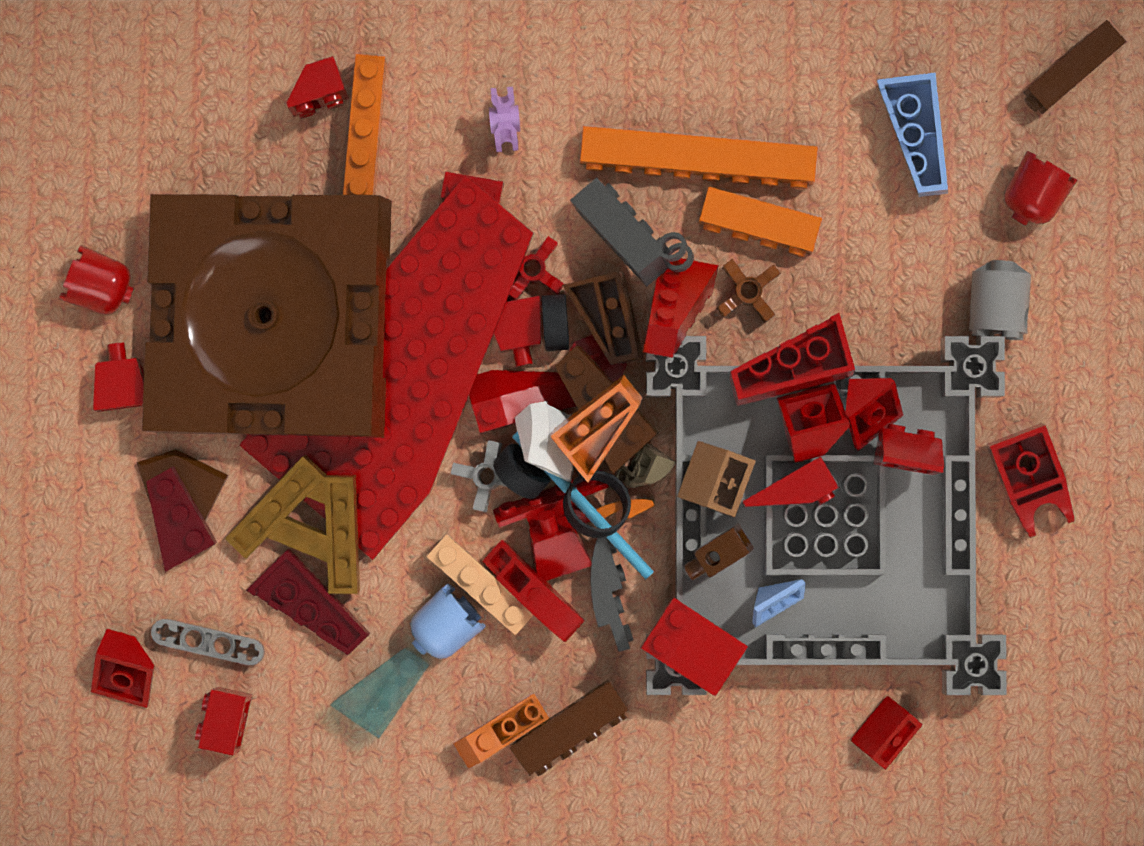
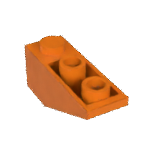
M533 693L453 744L469 769L545 722L549 717Z

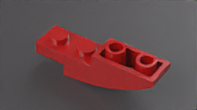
M501 539L482 561L496 575L495 578L563 642H567L584 623L585 620L549 582L543 580L506 541Z

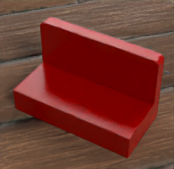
M886 696L851 738V742L886 770L923 724L892 698Z

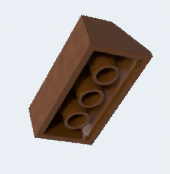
M608 679L511 743L509 748L529 776L533 773L540 776L553 767L550 763L559 756L562 760L566 759L577 751L575 745L584 739L587 744L602 734L599 729L608 723L613 727L627 718L624 713L628 711V708Z

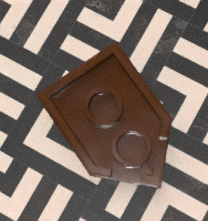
M177 449L136 462L148 499L149 494L146 481L174 466L205 521L229 476Z

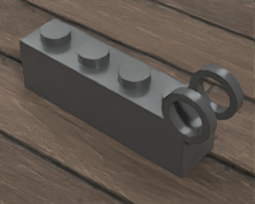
M595 178L570 199L581 217L646 287L667 269L673 272H683L692 265L694 254L687 245L685 238L679 233L671 232L655 240L652 237L654 233L652 228L644 219L639 222L634 216L637 213L627 201H624L622 204L617 199L620 195L610 183L604 186L598 178ZM671 239L681 241V243L673 244L669 248L665 244ZM686 251L688 252V258L682 265L675 266L670 264V262L681 259Z

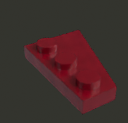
M174 466L146 481L165 572L217 543Z

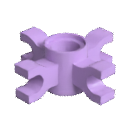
M513 86L507 87L508 94L505 97H499L496 88H491L493 107H489L491 134H494L496 152H502V144L504 142L512 143L513 151L518 150L517 132H520L519 108L518 105H515Z

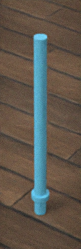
M517 431L512 438L521 446ZM544 471L566 493L571 482H567ZM573 487L571 501L597 528L605 529L612 527L588 500ZM618 532L606 537L645 580L654 572Z

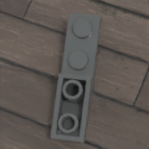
M606 537L597 538L592 557L590 578L594 614L598 628L610 624L618 651L621 652L630 649L628 642L634 640L629 625H622L619 614L624 613L620 597H613L612 592L622 589L621 582L626 581L621 564L615 566L612 554L617 553L616 548Z

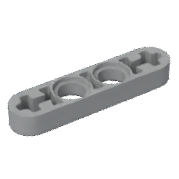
M161 619L151 629V636L159 645L235 663L255 665L262 661L265 655V648L259 640L176 620ZM165 624H168L170 631L179 632V626L184 627L180 635V645L175 644L177 637L168 636L165 641L162 640V635L158 633V628H163ZM191 630L198 631L202 636V642L198 647H191L186 642V635ZM219 637H225L230 641L231 648L225 654H220L215 650L214 643ZM236 639L241 640L239 647L249 648L251 644H254L255 650L259 651V655L254 656L252 660H248L246 653L237 652L238 658L232 657L236 650Z

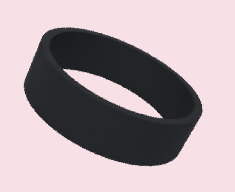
M596 471L590 480L600 481L612 487L619 495L623 506L622 519L617 525L605 529L594 528L582 522L575 514L571 505L573 487L586 481L582 475H579L571 483L564 495L563 510L566 519L576 531L588 537L604 538L614 534L620 529L630 513L631 500L628 490L614 475L604 471Z

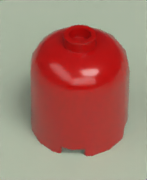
M1029 151L1025 153L1004 193L1006 206L1014 212L1011 218L1027 226L1029 221L1035 224H1045L1051 221L1078 181L1051 162L1046 160L1044 163L1036 158V154Z
M80 245L77 253L82 254L80 259L72 261L63 287L68 288L67 294L61 293L59 300L98 314H113L118 311L122 303L128 304L134 288L129 286L131 280L130 271L123 263Z

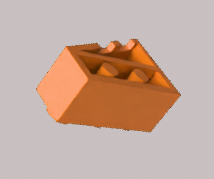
M624 375L554 428L550 436L587 483L642 401L641 395Z

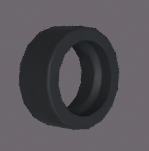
M566 295L542 296L546 351L569 350Z
M519 444L506 446L494 461L493 467L501 482L514 493L524 498H536L551 481V478L542 469L525 462L522 448Z

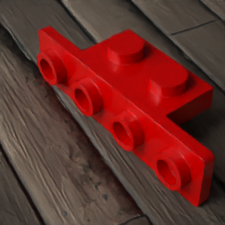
M590 480L588 483L583 481L574 487L585 497L604 490L609 485L600 481ZM555 485L542 491L534 499L522 498L514 502H505L493 509L498 527H503L527 518L531 528L539 525L537 516L545 510L554 511L556 519L565 516L563 510L565 493ZM571 501L572 508L577 517L584 523L590 522L583 512Z

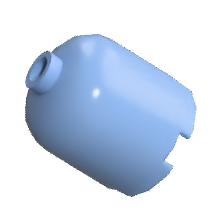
M448 583L412 617L410 623L411 632L415 638L412 642L414 647L422 655L428 653L438 659L450 657L486 627L485 624L477 622L481 619V616L464 596L458 599L452 594L455 588Z

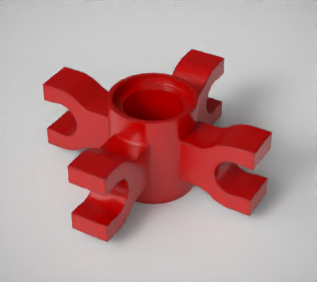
M548 236L536 254L524 257L519 269L520 276L513 284L509 294L512 299L518 300L530 283L541 282L557 295L560 293L564 283L548 273L545 267L546 260L558 246V242ZM531 261H535L541 266L540 273L533 277L528 276L524 272L525 265Z

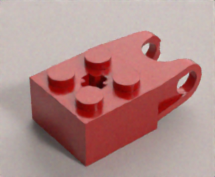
M1040 423L987 443L1007 499L1029 538L1036 536L1034 513L1043 504H1055L1064 515L1066 522L1072 523L1075 521L1066 477L1045 424ZM1024 455L1029 458L1033 457V462H1030L1031 467L1028 469L1022 465L1019 466V461H1022L1021 457Z

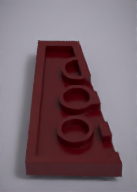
M290 549L286 550L246 590L253 596H257L267 602L269 606L277 611L280 610L288 615L294 622L310 629L318 637L347 655L355 650L371 634L333 594H328L326 586Z

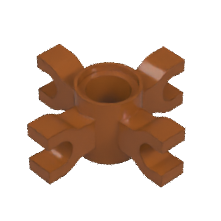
M733 259L723 265L722 269L736 285L735 294L717 307L723 318L741 304L751 305L764 323L774 317L775 313L761 295L763 287L781 274L776 266L773 264L758 277L754 278L746 277ZM747 283L754 285L757 291L756 296L752 299L743 297L740 291L742 285Z

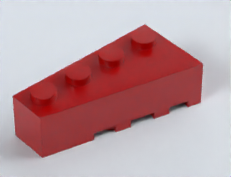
M681 258L677 261L670 262V264L679 266L682 265L687 259ZM693 260L692 265L687 270L673 272L667 269L656 279L643 352L673 358L685 339L686 332L693 326L696 316L699 312L701 313L706 300L713 294L719 265Z
M840 313L831 316L828 320L818 325L816 324L791 340L789 339L779 344L778 347L767 353H763L731 370L729 378L737 406L852 377L855 372V366Z

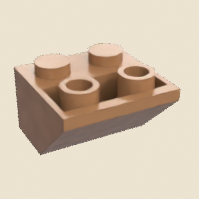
M697 441L677 497L735 518L756 460Z

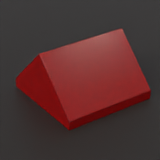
M892 378L849 379L845 415L850 423L849 429L854 447L858 451L879 435V429H887L888 424H893L904 416L897 387Z

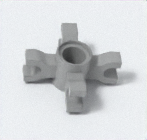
M488 440L484 463L476 467L457 463L452 465V475L473 479L475 485L478 486L473 510L487 512L491 490L496 489L499 485L506 486L496 475L493 467L495 459L500 455L502 443ZM491 468L494 471L495 478L492 483L485 485L481 481V473L484 469Z

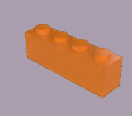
M708 187L698 224L704 225L703 230L710 233L720 234L721 230L730 232L733 239L748 242L749 238L759 240V245L773 250H776L777 246L788 248V254L804 258L805 254L811 255L814 250L822 218Z

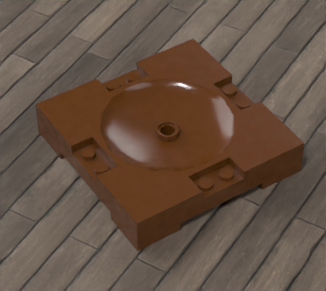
M150 194L147 283L151 284L150 341L145 342L142 431L173 434L384 438L386 378H383L386 261L390 260L392 201L380 195L238 196ZM270 309L272 313L271 319L265 323L263 319L264 313Z

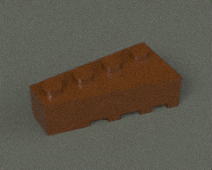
M576 346L555 365L578 410L614 383L581 346ZM638 409L604 458L612 474L616 473L659 434L657 429Z

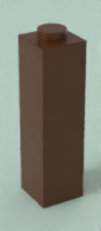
M1106 20L1023 92L1026 95L1025 102L1033 111L1037 112L1039 110L1041 114H1044L1125 44L1126 40Z

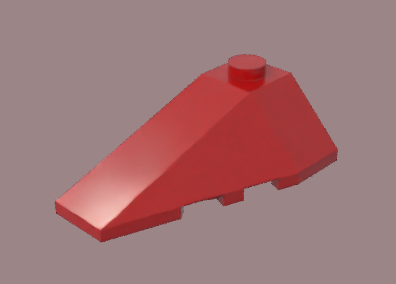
M490 370L477 374L469 394L480 434L515 425V417L529 404L547 401L548 405L560 411L576 407L558 372Z

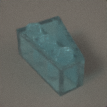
M406 647L335 700L330 706L379 739L431 663Z

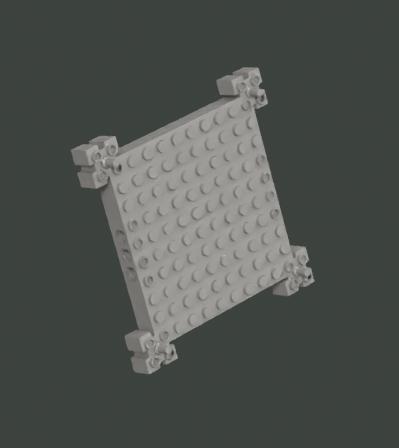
M686 336L673 358L646 353V362H655V372H646V397H670L671 389H675V598L748 646L737 665H951V670H942V694L971 695V686H978V694L1007 695L1006 671L997 670V659H1006V635L977 634L976 643L975 389L976 398H1000L1005 396V372H996V362L1005 360V336H980L976 338V345H969V336H944L940 339L941 362H949V366H855V372L852 377L740 406L736 404L729 378L730 371L739 366H697V362L706 361V336ZM892 378L897 387L904 415L893 424L905 426V432L917 434V429L935 432V438L942 439L944 471L940 474L928 475L874 465L878 436L858 451L854 447L850 429L848 428L828 452L821 456L839 487L833 491L835 494L834 498L821 505L818 501L805 504L743 507L741 503L743 500L816 459L812 458L795 463L778 406V397L835 383L846 411L849 379ZM697 441L756 460L735 518L677 497ZM739 523L754 549L748 555L713 577L709 578L707 573L693 581L685 571L684 565L696 558L694 552ZM713 551L710 553V558L716 562L720 559L717 552ZM803 579L806 583L804 599L757 627L752 624L753 610L759 587ZM646 652L647 659H655V669H646L647 695H671V686H681L682 695H707L706 690Z

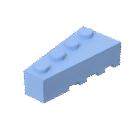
M936 73L878 79L879 91L918 196L948 194Z

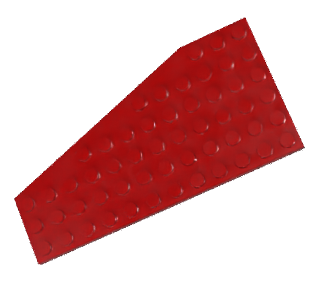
M467 175L462 178L386 269L383 378H386L384 438L247 435L239 445L279 480L304 455H307L326 475H356L358 548L372 560L376 558L432 491L433 484L467 403L468 396L534 235L533 231ZM306 497L303 501L326 520L325 504Z

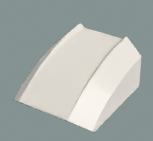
M547 401L529 404L515 417L525 462L567 482H571L574 465L550 436L554 428L572 414L568 415L548 405Z

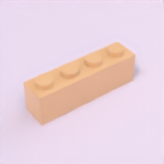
M446 534L427 556L514 635L533 616L490 571L449 535Z

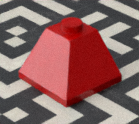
M835 383L777 398L788 444L795 463L825 455L850 427Z
M106 629L95 655L91 692L147 708L155 665L135 636Z

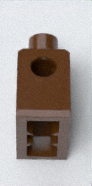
M739 523L698 548L694 552L696 558L685 564L684 569L693 581L705 573L711 578L748 555L754 549V546ZM713 551L717 552L720 557L716 562L710 558V553Z

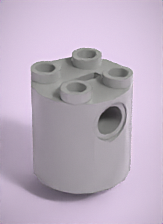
M992 260L972 272L969 331H972V336L978 338L980 336L1002 334L1001 336H1005L1006 340H1023V334L1028 333L1030 273L1015 262Z

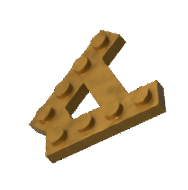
M304 455L225 539L247 559L266 538H270L327 562L328 594H358L360 592L356 475H326L307 455ZM306 497L325 504L326 532L288 517V515Z

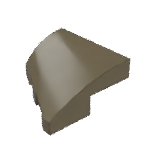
M648 443L634 456L630 467L623 465L614 476L625 485L626 489L645 486L664 478L676 462Z

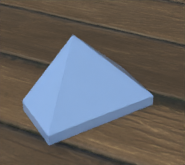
M803 579L759 587L753 610L752 624L757 627L804 599L806 583Z

